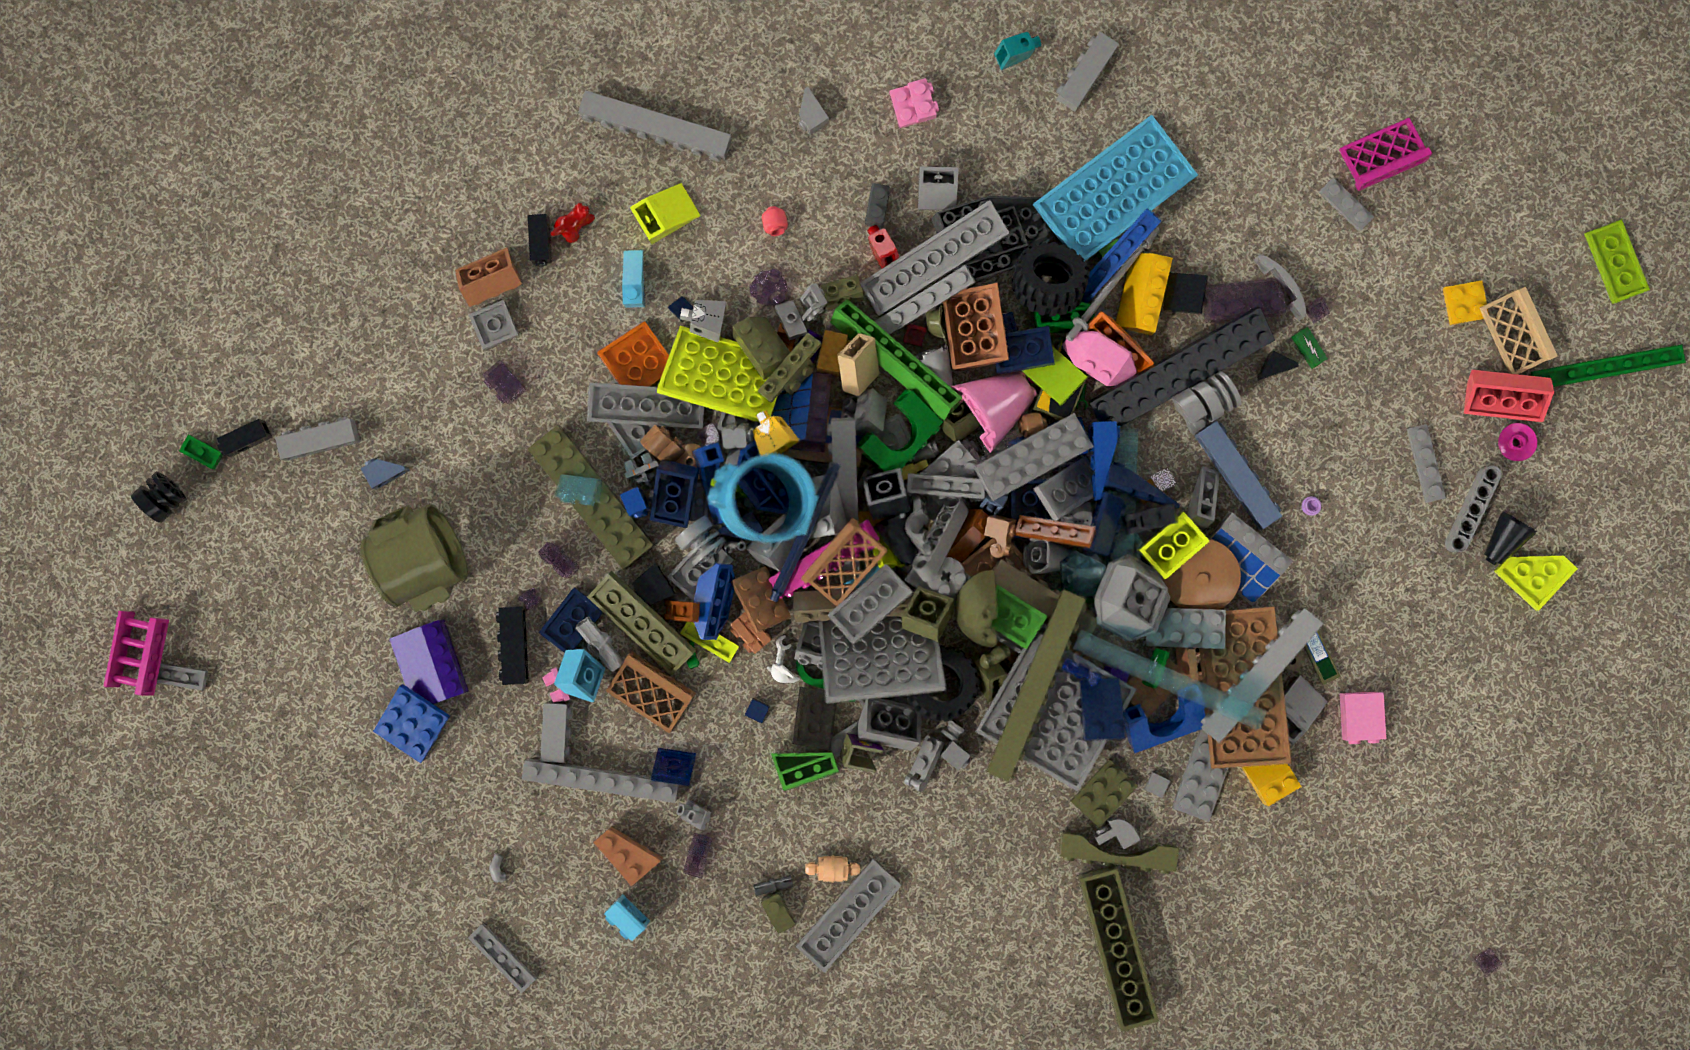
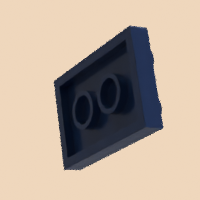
M1049 326L1006 333L1009 360L995 363L998 375L1055 365Z
M574 587L538 633L564 653L566 650H575L583 640V637L575 628L576 625L586 617H590L596 623L603 612L585 594Z

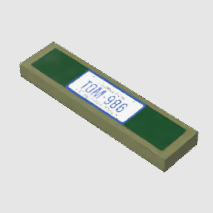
M1295 612L1289 614L1291 622L1294 621L1293 619H1291V617L1295 614ZM1318 630L1304 646V649L1321 684L1324 685L1341 676Z

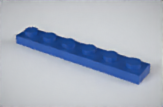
M1146 208L1089 272L1088 284L1081 302L1089 303L1162 222L1149 208Z

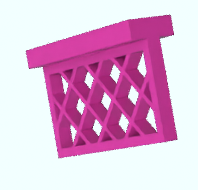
M1410 118L1339 149L1356 181L1355 186L1358 191L1427 162L1432 155L1430 148H1426ZM1407 125L1410 131L1409 135L1398 133L1399 127ZM1383 134L1393 136L1391 144L1381 141ZM1396 137L1407 140L1404 148L1394 145ZM1409 141L1416 143L1419 149L1416 151L1407 149ZM1365 142L1376 143L1374 151L1363 148ZM1378 145L1389 148L1387 155L1376 152ZM1352 148L1359 151L1355 159L1349 157L1346 151ZM1394 149L1402 152L1401 157L1398 159L1390 157L1391 150ZM1361 152L1372 155L1369 163L1359 160ZM1374 156L1384 159V164L1382 166L1372 164ZM1357 164L1368 167L1366 173L1359 175L1355 169Z

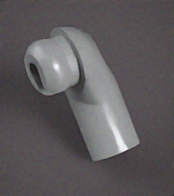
M728 540L723 546V550L728 554H731L733 550L743 551L746 549V544L743 541Z
M498 853L494 854L489 871L494 882L503 883L506 880V874L501 872L500 865L504 856Z

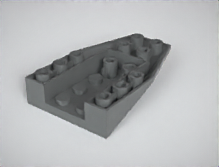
M987 196L937 212L931 220L936 233H939L991 200L1010 232V235L966 263L957 266L956 269L951 271V274L967 265L976 283L1014 269L1018 257L1025 249H1029L1034 244L1039 245L1041 242L1048 243L1056 237L1033 206L1041 197Z

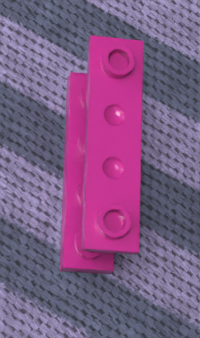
M118 611L103 687H120L122 683L136 687L134 693L136 695L154 696L169 619L150 618L149 622L134 619L135 612ZM132 626L147 630L145 641L130 638ZM128 645L143 649L141 660L126 657ZM125 664L140 668L138 679L122 676Z

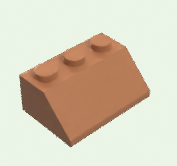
M507 247L455 270L459 290L469 307L479 305L489 298L497 297L501 293L513 290L522 284L518 270Z

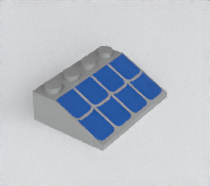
M1227 513L1208 537L1227 546L1236 557L1241 572L1240 586L1236 594L1251 606L1282 576L1293 562L1234 513Z

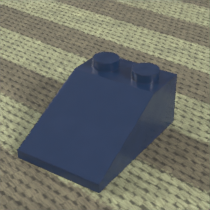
M667 460L660 462L656 470L650 514L651 521L688 528L697 488L699 467Z
M1119 678L1079 680L1083 740L1125 739V723Z

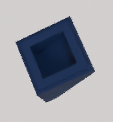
M683 296L668 307L679 320L682 308L689 310L694 308Z
M752 698L745 716L762 723L770 706Z

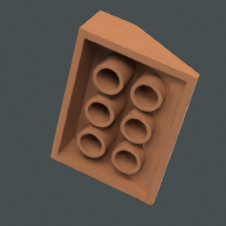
M998 283L964 289L943 302L952 370L964 371L1009 360Z

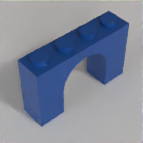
M718 442L692 451L696 466L700 468L699 476L714 525L723 523L718 508L709 505L710 499H708L710 489L714 488L710 485L711 480L715 477L717 469H720V463L724 461ZM734 499L736 513L741 518L736 500Z
M1195 684L1177 690L1178 710L1171 718L1164 722L1148 723L1140 704L1124 710L1126 734L1134 753L1202 729L1203 723L1201 721L1205 717L1203 698Z

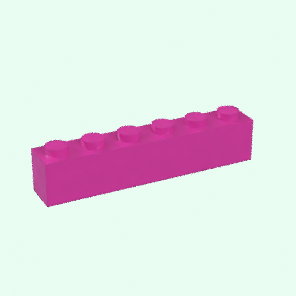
M868 519L859 524L874 539L880 540ZM859 532L853 535L854 544L864 543V537ZM833 540L798 560L780 599L784 596L788 598L793 596V592H797L796 589L801 586L805 589L811 585L809 582L805 583L800 578ZM875 546L868 547V552L874 549ZM851 547L841 549V558L852 557ZM854 547L855 557H860L859 553L865 550V547ZM830 562L829 570L832 568L835 571L838 570L839 562ZM780 572L775 573L768 579L773 587ZM826 575L817 576V577H818V579L820 580V579L824 578Z

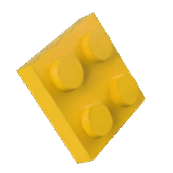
M1482 280L1443 288L1450 325L1484 319L1479 309L1487 304Z

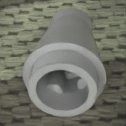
M929 440L924 448L919 449L915 453L914 462L937 458V455L941 453L936 441Z

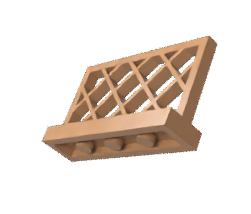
M854 518L847 523L800 578L805 583L809 582L836 606L842 603L887 552V549L858 525L859 522ZM859 532L864 537V543L854 544L853 535ZM875 546L881 552L877 556H869L868 547ZM851 547L852 557L841 558V549ZM854 547H865V557H855ZM866 560L867 568L865 570H856V561ZM838 561L839 571L829 572V563ZM842 561H852L853 571H843ZM854 574V583L844 584L843 575ZM826 575L827 585L817 583L815 581L817 576ZM830 575H840L841 584L831 585ZM831 588H841L842 596L838 600L832 595Z
M633 651L628 654L606 692L668 733L672 731L696 694ZM626 666L634 670L635 677L625 678L624 670ZM636 679L638 690L628 691L626 681ZM639 679H649L651 687L641 689ZM623 682L625 692L617 693L612 688L616 683ZM655 689H664L667 698L657 699ZM652 690L654 700L644 702L642 692ZM639 693L641 703H632L629 694ZM679 699L684 702V705L681 709L673 710L671 700ZM668 701L670 711L660 712L658 702ZM655 703L657 713L650 715L647 713L645 705ZM671 714L673 722L670 726L662 722V715Z

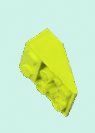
M682 183L646 197L630 207L651 244L656 243L701 216Z

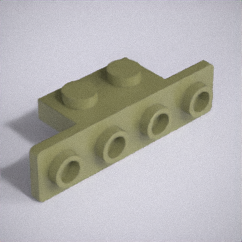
M807 333L759 388L758 392L767 400L773 402L783 389L789 395L797 391L802 382L812 374L816 367L810 358L821 346L820 341Z

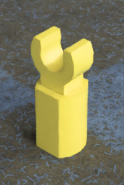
M923 460L915 465L912 463L903 467V480L908 479V473L917 474V472L926 469L929 466L927 461Z

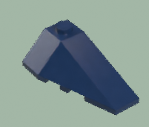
M1114 462V464L1110 465L1104 485L1105 489L1163 506L1174 504L1175 509L1180 507V504L1130 469L1125 468V464Z

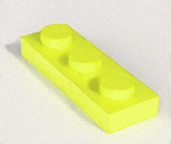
M686 622L680 632L681 635L728 663L731 662L740 647L718 634L717 640L700 639L694 622Z

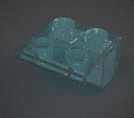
M560 475L554 497L560 498V502L575 504L576 500L579 501V504L594 506V503H600L602 480Z
M1076 550L1060 561L1061 592L1066 590L1085 599L1094 598L1106 571L1105 565Z

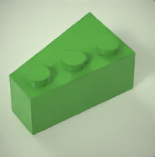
M771 753L783 791H788L840 772L833 753Z

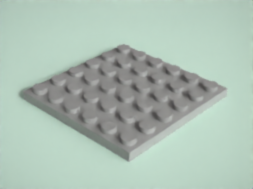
M888 616L884 618L855 645L850 642L831 620L819 621L826 703L945 690L939 641L937 642L902 629V617Z
M1039 632L1028 649L1023 648L975 730V732L996 744L1000 739L1043 637ZM1064 650L1061 657L1064 659L1060 670L1056 669L1054 674L1056 677L1055 683L1052 688H1048L1046 693L1049 695L1045 706L1041 705L1039 713H1041L1040 719L1037 724L1033 723L1031 731H1033L1030 742H1025L1023 747L1026 750L1023 760L1074 790L1079 791L1107 740H1083L1079 680L1110 679L1116 677L1072 651ZM1119 679L1124 712L1136 689Z

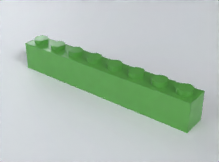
M847 299L835 309L830 323L843 334H847L850 340L858 333L874 337L878 364L908 390H912L940 418L945 421L957 409L962 397Z

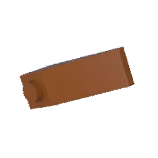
M968 509V515L946 557L956 559L962 563L986 537L984 533L989 515L982 510Z

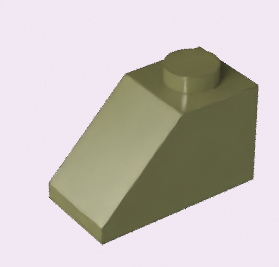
M780 890L777 893H772L762 898L761 904L778 934L796 926Z

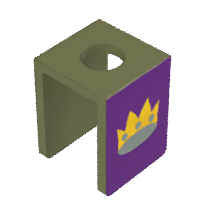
M847 733L839 754L844 767L876 773L872 759L851 754L854 748L883 753L882 746L857 740L858 735Z

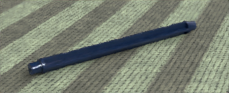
M832 462L816 493V496L819 497L807 533L796 537L776 580L770 597L774 602H778L780 596L783 595L835 483L840 465Z

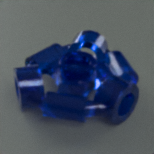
M1066 659L1062 665L1064 671L1069 674L1073 673L1078 679L1086 678L1088 683L1093 686H1098L1101 681V674L1095 671L1090 673L1089 668L1081 664L1077 666V663L1072 659Z

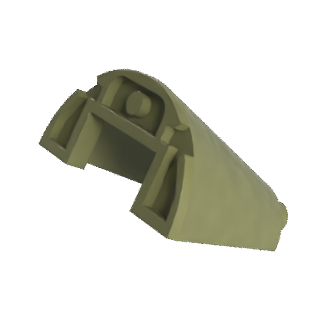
M994 570L983 571L972 576L959 590L955 601V616L962 632L973 642L987 647H994L996 644V629L990 625V621L996 618Z

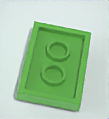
M997 585L995 588L996 618L990 621V625L1027 650L1048 616Z

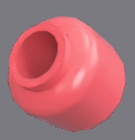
M771 206L762 214L761 219L764 230L771 236H780L788 228L786 213L783 209Z

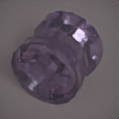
M535 588L528 590L518 598L520 602L525 604L526 611L543 601L541 597L537 596Z

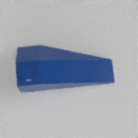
M1117 421L1093 422L1088 426V438L1093 445L1089 452H1093L1090 468L1095 470V474H1092L1094 501L1101 499L1118 441L1117 438H1120V426H1117Z

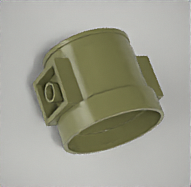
M407 504L374 520L367 533L369 537L362 539L360 543L361 557L366 572L379 595L392 607H399L403 603L409 602L415 612L420 610L426 611L432 607V604L447 601L450 598L453 586L466 580L468 577V566L462 546L446 517L432 504H427L414 511Z

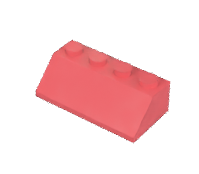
M1471 370L1467 382L1464 414L1543 422L1554 394L1552 379Z

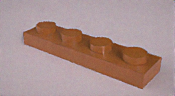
M1020 515L1014 532L1016 536L1091 548L1096 529L1091 526Z

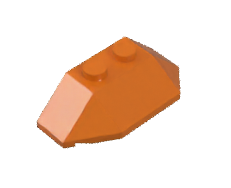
M1103 311L1098 313L1087 324V331L1100 332L1131 352L1137 370L1136 374L1154 364L1153 360L1113 318Z

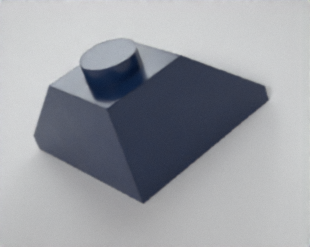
M753 510L739 518L750 530L759 534L764 531ZM726 526L718 529L720 534L740 538Z

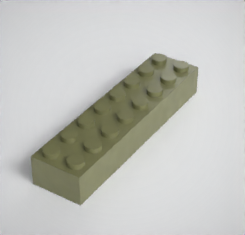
M555 426L528 448L529 452L622 569L626 570L656 546L637 521L628 515L625 506L561 426Z
M1113 865L1077 875L1119 1029L1122 1032L1159 1022L1118 869Z

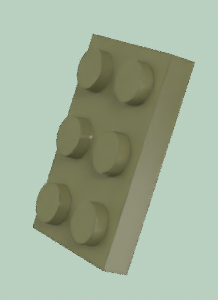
M1108 759L1070 801L1100 828L1138 785L1113 761Z

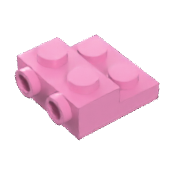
M926 78L910 82L908 86L889 91L899 128L935 119L936 112H939L937 101H933L931 94H934L932 83H927Z

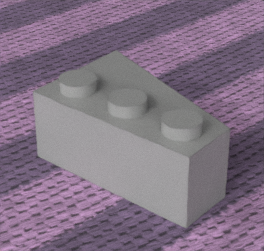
M787 513L765 530L762 535H770L783 524ZM797 536L778 542L752 541L746 546V549L755 560L780 572Z

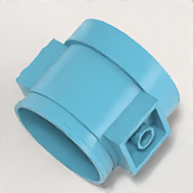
M768 454L753 458L740 467L728 464L721 467V469H717L714 480H716L715 487L711 488L708 494V499H710L709 505L718 508L723 523L732 533L740 538L759 542H778L807 533L819 496L815 495L814 486L808 473L796 461L786 456ZM749 468H762L772 472L782 481L788 493L789 510L786 519L770 535H762L750 530L742 523L735 510L734 490L739 478Z

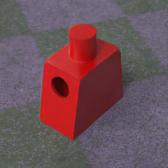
M877 225L871 226L867 230L869 233V245L880 268L883 269L899 258L898 250L886 229L879 230Z

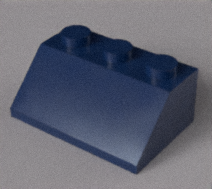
M1107 492L1102 493L1101 499L1097 501L1090 525L1095 527L1096 533L1091 548L1084 547V550L1103 556H1109V553H1113L1115 548V542H1113L1114 535H1118L1121 526L1118 521L1120 516L1124 515L1126 509L1124 499Z

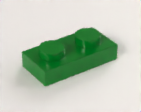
M189 434L179 452L213 470L216 469L223 456L218 449Z

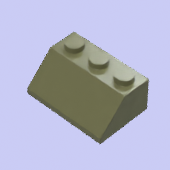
M747 317L732 326L734 339L763 380L770 377L790 354L789 349L766 317Z

